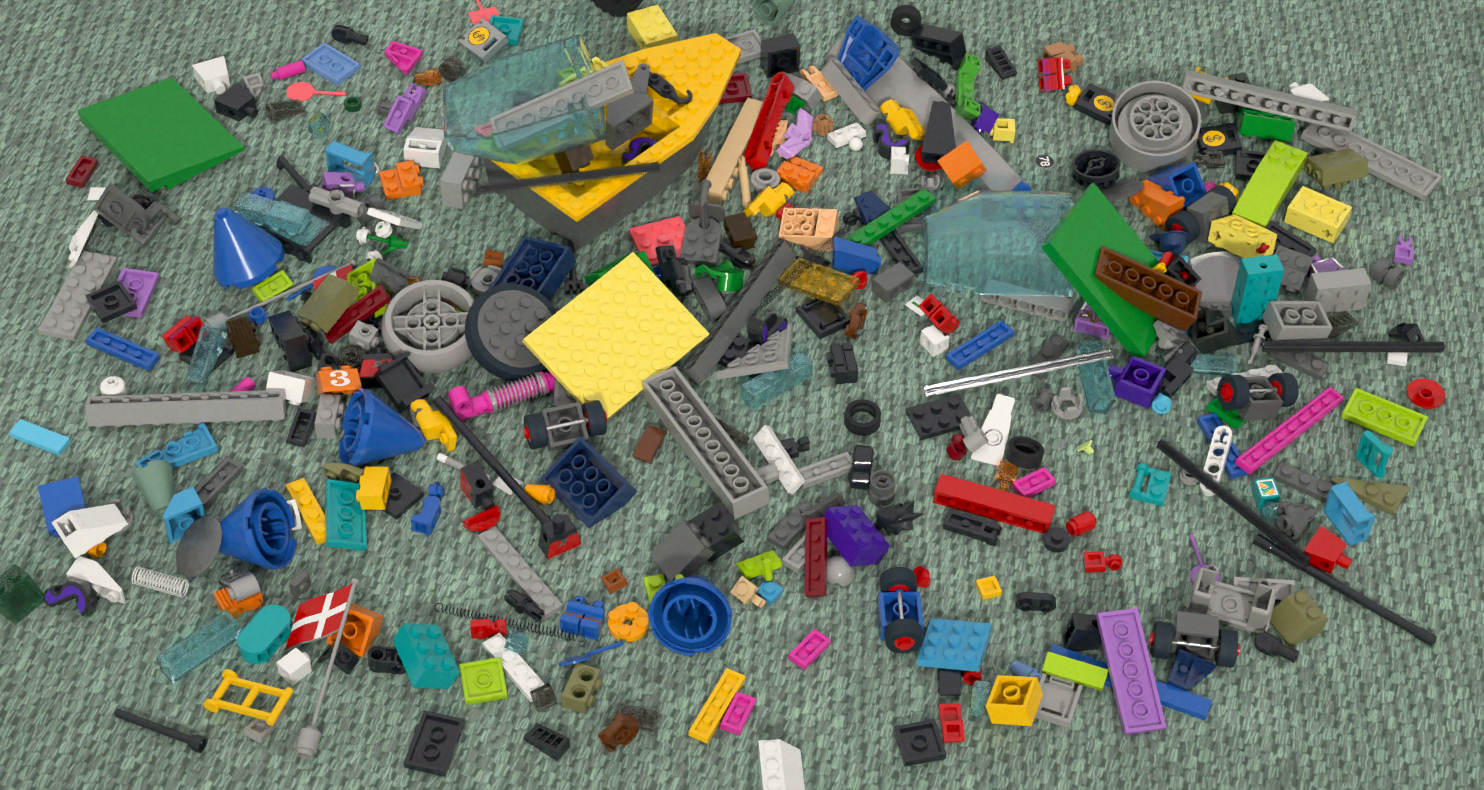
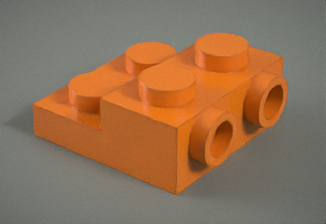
M794 156L788 161H784L776 172L780 176V183H786L798 191L808 193L823 173V167Z
M413 160L396 163L395 169L379 171L386 200L421 194V187H424L422 176L418 177L420 175L418 164L414 165Z

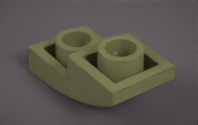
M324 463L322 466L325 476L330 480L343 481L346 477L351 482L360 483V475L364 473V470L343 463Z

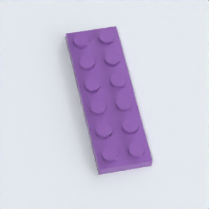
M1138 608L1097 613L1096 619L1124 735L1165 730L1167 727Z

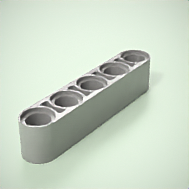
M831 57L821 70L822 75L863 124L870 126L880 113L879 108L844 65L836 58Z
M995 279L985 280L980 293V299L983 302L1059 321L1067 320L1072 306L1071 300L1067 297Z

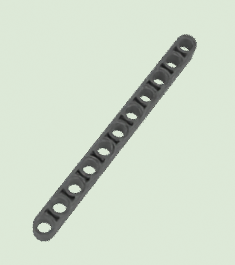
M784 239L779 240L771 247L709 332V336L701 343L683 368L695 385L700 384L708 377L794 257L795 253Z

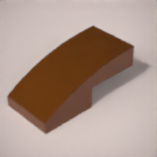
M648 425L632 455L633 458L652 464L657 450L662 446L667 431Z

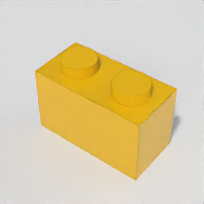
M365 467L363 475H360V489H357L356 499L360 502L362 510H385L392 482L389 467Z

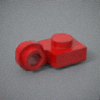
M1104 551L1083 552L1085 573L1105 572L1106 566L1112 571H1117L1123 565L1122 558L1118 554L1104 557Z

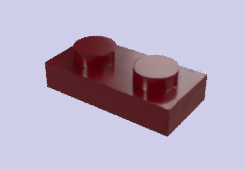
M81 155L66 177V184L83 188L99 164L98 159Z

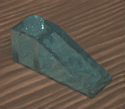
M205 325L201 326L186 380L205 384L222 353L227 334L221 329Z

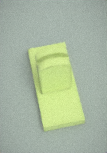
M1092 440L1080 445L1077 451L1084 450L1088 454H1092L1094 452L1090 447Z

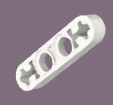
M1219 426L1215 429L1203 470L1206 472V475L1208 474L1212 479L1214 478V480L1218 481L1217 484L1219 483V485L1232 442V431L1227 426ZM1226 433V436H1224L1223 443H1221L1220 435ZM1215 449H1222L1224 453L1221 456H1216L1213 454V451ZM1213 465L1219 467V471L1216 473H1211L1208 469ZM1200 483V490L1204 495H1215Z

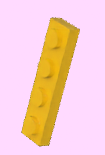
M301 478L286 484V490L291 499H295L299 514L316 545L325 542V515L305 479Z
M726 668L689 730L690 737L706 744L709 743L725 716L736 692H739L744 684L745 675Z

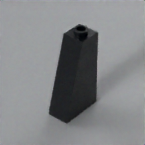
M933 101L921 156L922 162L939 164L937 160L955 149L956 144L950 103Z

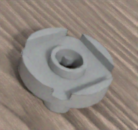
M488 265V268L482 269V267L475 269L470 275L471 290L480 296L488 290L501 271V268Z

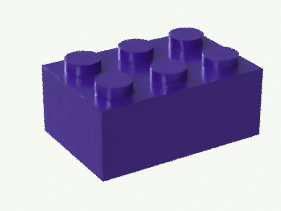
M858 505L828 507L823 516L827 519V537L850 567L879 564L890 545L876 529L873 522L864 514L863 510Z

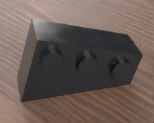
M922 24L911 33L915 49L930 57H937L942 64L948 63L953 66L952 69L955 71L959 69L963 57L967 53L963 32Z
M290 310L269 316L272 334L279 349L282 348L285 353L283 357L285 361H288L290 372H296L313 366L307 343H310L307 332H304L302 324H299L297 316H293Z

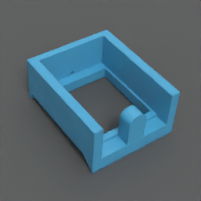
M336 139L327 146L325 154L328 172L351 173L354 182L363 181L364 190L376 178L373 152H361L338 143ZM343 160L353 163L357 166L363 167V169L360 171L358 169L345 165L343 163Z
M1347 481L1342 484H1335L1330 488L1323 512L1347 545L1351 546L1368 539L1376 515L1368 512L1353 490L1348 487L1349 482Z

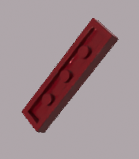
M380 284L346 309L328 333L324 332L327 341L333 344L351 331L357 321L363 322L389 303L391 299L385 287Z
M825 517L806 519L805 597L807 598L827 596V519Z

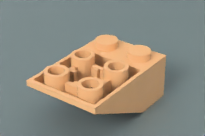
M784 208L779 238L814 250H818L820 247L823 249L825 247L823 244L830 238H833L832 236L839 231L837 209ZM829 244L830 250L827 249L826 251H833V245L831 248V245Z

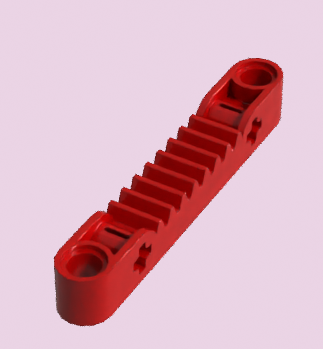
M784 72L777 73L770 81L743 156L745 157V162L753 171L766 167L772 152V138L775 137L774 133L777 132L776 128L779 127L778 123L781 122V113L784 112L785 103L790 101L794 90V84Z

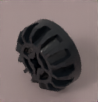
M1105 150L1081 152L1072 161V177L1080 186L1084 184L1085 188L1094 183L1097 187L1102 186L1105 189L1108 185H1113L1120 177V160L1116 155Z

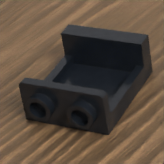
M409 351L405 354L398 353L392 358L393 361L389 363L387 361L381 363L377 367L378 371L374 374V377L400 413L409 408L412 402L424 399L436 389L432 383L427 385L424 383L408 360V357L411 355Z

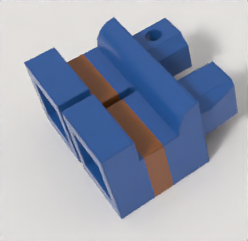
M577 595L573 601L568 602L567 610L560 618V630L566 633L570 632V634L574 632V635L580 633L585 638L598 641L605 622V603L596 600L592 606L586 605L587 601L584 597Z

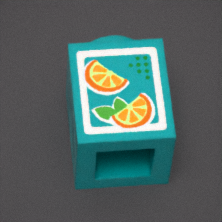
M1274 478L1255 479L1251 492L1257 509L1277 508L1280 494Z

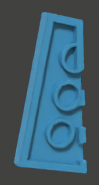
M203 422L198 425L199 429L194 432L188 431L183 434L182 439L166 444L165 449L161 451L156 450L138 460L136 466L139 467L141 465L144 468L148 466L147 462L166 460L169 465H172V468H176L216 453L218 448Z

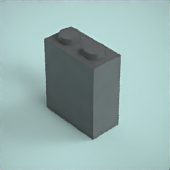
M683 520L650 553L670 581L675 580L678 574L683 575V577L692 576L715 553L710 547L712 545L706 537L701 536L699 533L701 529L693 522L690 524Z

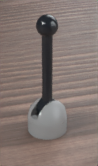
M947 83V89L945 91L942 90L945 97L950 98V105L955 107L957 103L953 97L955 96L956 88L953 84Z

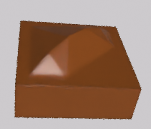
M486 249L483 265H493L501 268L504 253Z
M619 568L600 577L610 594L628 585Z

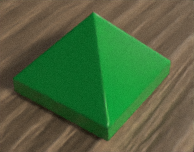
M791 95L786 111L796 115L799 108L804 109L806 101Z

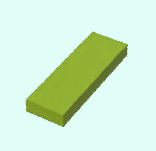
M1051 652L1047 653L1042 668V673L1067 679L1103 691L1109 671L1105 668Z

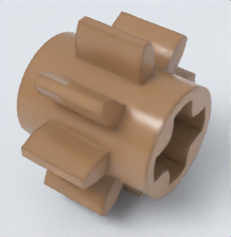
M826 114L818 115L816 119H813V131H817V134L820 136H826L830 131H833V119H829V116Z

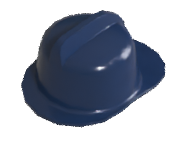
M1170 231L1151 234L1149 238L1156 243H1160L1163 253L1168 251L1179 254L1185 250L1186 242L1191 239V235L1184 231Z

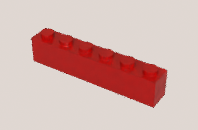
M944 474L940 475L933 499L935 504L1045 534L1050 529L1056 505Z

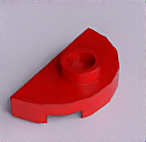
M494 506L463 520V526L470 531L490 529L501 518L499 506Z

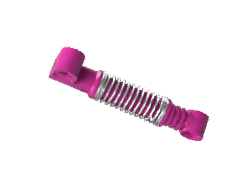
M550 371L536 372L534 377L531 374L530 378L526 376V379L522 377V380L518 379V382L514 380V383L510 381V385L506 383V386L502 384V387L498 385V389L494 387V390L492 388L490 390L487 389L482 391L480 395L470 398L464 386H458L448 393L449 405L462 421L486 412L491 414L498 410L501 411V409L506 407L509 408L514 404H521L522 401L526 402V400H533L534 397L538 398V396L541 397L542 395L549 394L554 388L555 377Z

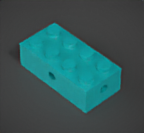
M1277 254L1241 258L1231 298V315L1235 325L1262 321V315L1268 303L1277 300L1284 274V268Z

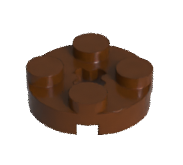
M859 302L858 304L856 303L855 307H851L849 312V318H851L850 325L846 326L844 334L849 339L858 340L860 335L857 332L864 327L867 309L864 308L867 307V304Z
M617 714L613 718V722L599 733L598 737L601 740V744L608 752L617 751L615 747L620 744L626 746L636 737L639 732L637 725L640 726V722L634 715Z

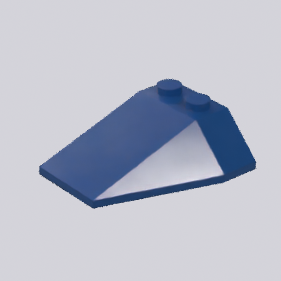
M856 15L846 31L838 60L865 91L890 70L899 56V47L880 28Z

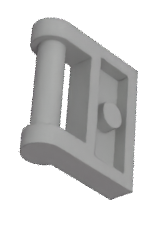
M1160 320L1153 324L1156 336L1159 338L1158 345L1160 348L1173 351L1182 343H1190L1185 331Z

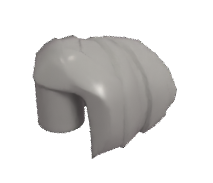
M925 175L921 177L922 188L933 187V190H935L940 185L939 175H935V182L934 178H927L926 182Z

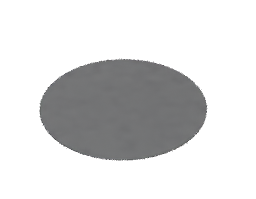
M1137 180L1117 181L1111 186L1108 185L1105 189L1101 186L1099 190L1109 202H1114L1137 194L1144 188V183Z
M1212 256L1200 261L1193 270L1201 277V280L1196 284V289L1202 291L1201 302H1231L1240 266L1238 261L1226 256Z
M206 516L196 520L183 534L176 552V566L181 575L195 577L204 572L215 559L221 545L222 529L220 523L214 517Z

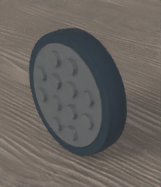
M514 283L491 287L473 302L465 320V339L468 348L475 360L486 371L496 377L508 381L522 380V377L526 379V376L530 378L531 374L534 377V373L546 372L548 369L522 341L556 314L557 311L546 297L530 287Z

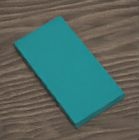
M326 479V547L366 550V510L361 509L360 502L356 499L357 489H360V483Z

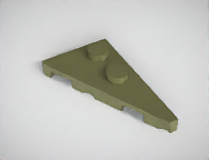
M1333 477L1330 483L1335 485L1348 481V487L1353 490L1360 500L1392 516L1410 490L1408 486Z

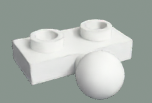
M857 122L827 134V139L836 148L849 144L850 149L853 151H859L862 148L863 142L861 138L866 137V131Z

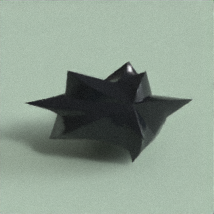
M915 501L904 502V505L902 503L895 506L890 505L883 508L881 503L874 526L876 529L884 528L888 536L892 533L898 535L901 530H913V520L925 513H913Z

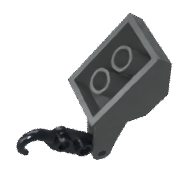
M647 64L638 65L631 79L635 92L607 104L605 145L613 151L652 124L653 99L647 95L648 86L661 97L668 98L680 105L687 104L692 100V92L687 90L688 97L685 99L680 98L668 81L659 74L650 72V67Z

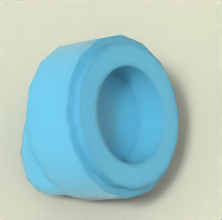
M1158 393L1152 401V409L1159 414H1166L1171 409L1172 402L1169 397L1163 393Z

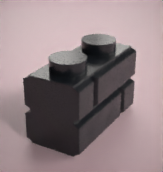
M851 342L842 343L841 345L840 343L831 344L829 352H826L827 364L831 363L829 367L830 378H834L835 384L857 383L858 368L853 345Z

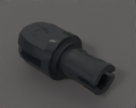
M336 25L331 31L332 38L337 42L348 45L353 42L364 46L368 43V35L356 33L353 28Z
M725 241L720 244L722 249H719V252L730 257L733 264L744 269H752L754 267L756 259L742 247L735 248Z
M514 589L507 591L509 595H505L504 600L514 607L518 614L526 613L536 622L543 618L539 614L544 615L545 611L534 605L529 595H523Z
M1262 632L1254 639L1256 649L1274 658L1278 655L1292 663H1295L1298 658V650L1284 645L1282 639L1272 634Z

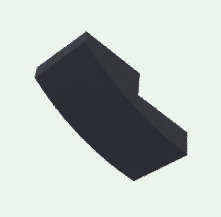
M940 668V696H961L962 670Z

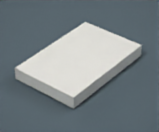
M369 208L367 212L368 215L398 226L421 230L423 225L422 222L392 211Z

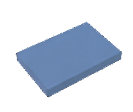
M326 43L321 44L301 59L305 67L337 86L361 69L360 63Z

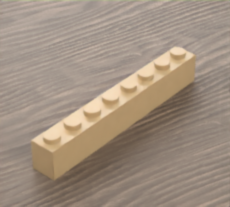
M751 98L746 99L706 178L712 183L709 189L708 203L722 205L723 201H727L729 189H733L735 177H739L738 158L740 157L742 160L763 101Z

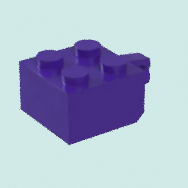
M1134 356L1130 357L1125 368L1111 365L1107 371V378L1116 382L1115 396L1149 409L1153 399L1163 385L1166 368Z

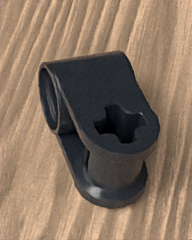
M373 646L368 650V667L371 671L392 674H404L406 672L396 647Z

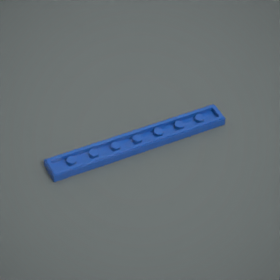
M1053 644L1050 649L1051 653L1108 669L1105 662ZM1108 671L1105 685L1112 687L1111 678ZM1155 680L1161 705L1206 720L1212 700Z

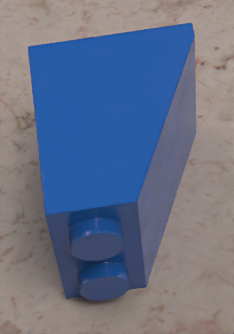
M1195 162L1169 166L1146 178L1162 186V190L1166 192L1172 191L1177 197H1184L1183 208L1199 200L1207 193Z
M78 476L38 486L46 526L50 536L60 537L51 522L69 511L86 508L83 489Z

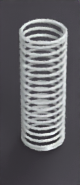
M139 566L134 569L131 578L132 584L181 598L185 596L189 586L187 579L183 580L180 577L177 578ZM138 569H140V571H139V573H138L137 581H136V574H137ZM184 582H186V583H185V588H184V590H183V592H182V594H181V591H182V589H183Z

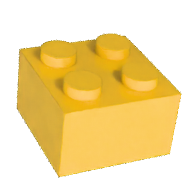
M997 675L986 704L991 723L1032 726L1043 697L1038 678Z

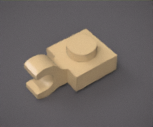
M743 576L740 577L730 593L746 605L752 601L755 605L762 608L767 602L756 594L760 588Z

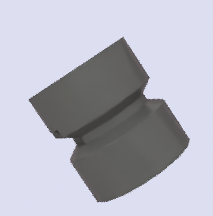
M377 193L366 197V200H358L365 204L362 216L356 218L360 224L371 221L373 217L367 214L369 208L385 210L383 201Z
M1382 257L1373 266L1370 278L1379 283L1383 282L1385 287L1394 290L1402 281L1405 270L1397 265L1392 266V262Z
M877 470L871 475L868 497L872 504L880 506L882 503V506H887L892 503L896 479L891 472Z

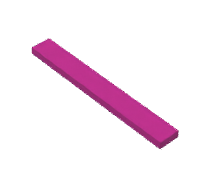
M1331 387L1327 388L1239 456L1235 464L1249 475L1340 405L1344 401V397Z

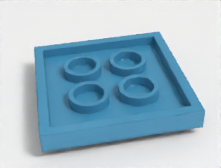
M931 618L917 659L918 666L980 672L992 632V623Z

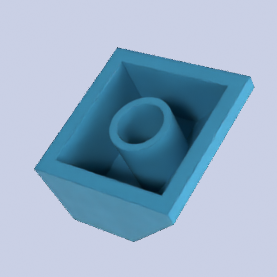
M193 487L174 494L163 515L170 543L180 540L191 524L205 517L203 504Z

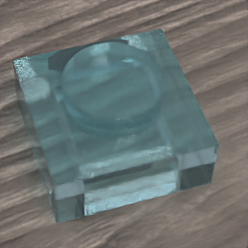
M510 630L506 636L504 648L524 655L529 638L521 633H515Z

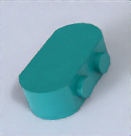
M280 605L264 606L258 613L254 614L249 624L240 630L237 636V643L243 660L250 664L265 663L286 641L292 630L291 617L286 608Z

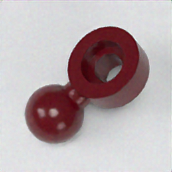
M961 433L953 435L951 443L946 447L947 455L952 460L960 461L967 454L963 442L964 435Z

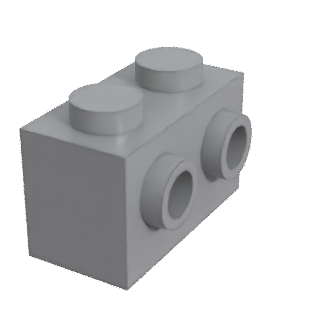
M321 394L315 419L317 438H337L338 429H341L342 424L341 415L344 414L345 405L341 403L340 395Z

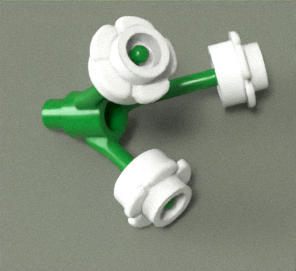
M381 221L376 225L375 232L377 236H372L371 230L366 229V227L358 229L356 240H359L360 244H368L370 239L388 243V249L382 253L376 250L367 253V262L373 258L383 260L382 257L396 249L408 247V241L401 240V238L392 234L393 228L390 222Z

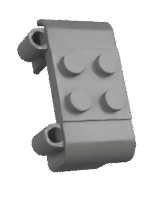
M1208 565L1206 568L1202 567L1199 569L1198 574L1195 575L1186 611L1219 616L1220 624L1257 634L1267 632L1276 599V589L1271 587L1268 580H1260L1256 592L1216 581L1218 568L1215 565Z

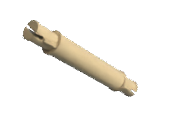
M739 157L738 170L742 206L745 209L751 203L748 167L746 166L745 157H742V160Z

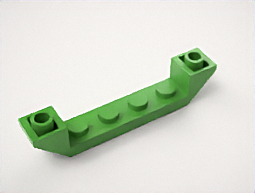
M965 53L956 75L955 101L957 104L955 106V113L968 120H972L980 115L981 105L974 100V78L981 69V59L976 55Z

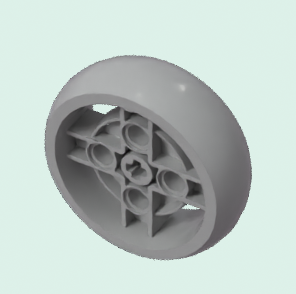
M442 280L421 281L404 288L392 298L383 315L381 330L387 350L393 357L400 352L405 354L409 351L411 355L408 357V360L415 370L420 373H443L459 367L472 357L465 339V320L475 299L462 287ZM452 306L460 309L462 313H457ZM409 340L413 347L406 345L402 341Z

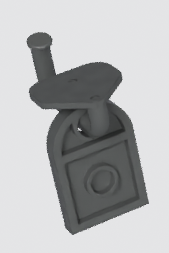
M704 179L701 182L699 202L689 205V216L694 220L686 226L680 258H685L686 264L717 266L722 238L719 222L725 219V209L721 205L708 203V194L712 183L710 180Z
M112 183L105 188L93 210L122 232L130 235L143 248L155 236L166 219L162 217L155 226L151 224L150 221L159 212L170 219L173 225H177L182 220L181 217H178L164 204L157 201L153 202L145 210ZM144 232L147 234L145 238L142 236Z

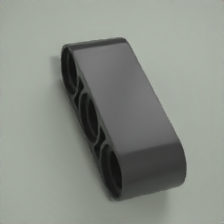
M706 275L692 279L693 294L708 321L720 318L727 307L710 276Z

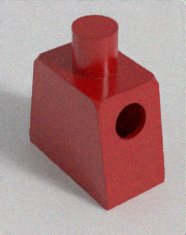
M1322 526L1319 527L1303 550L1304 553L1308 554L1307 557L1309 555L1312 557L1309 564L1328 573H1332L1337 565L1348 570L1353 562V559L1344 555L1347 544Z

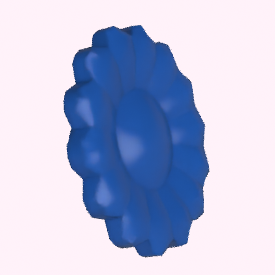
M268 187L256 188L250 194V201L257 206L269 204L275 198L274 191L271 188L268 189Z

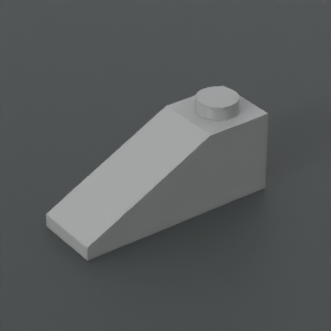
M784 72L794 84L792 95L806 101L805 106L812 110L822 98L818 88L802 78Z

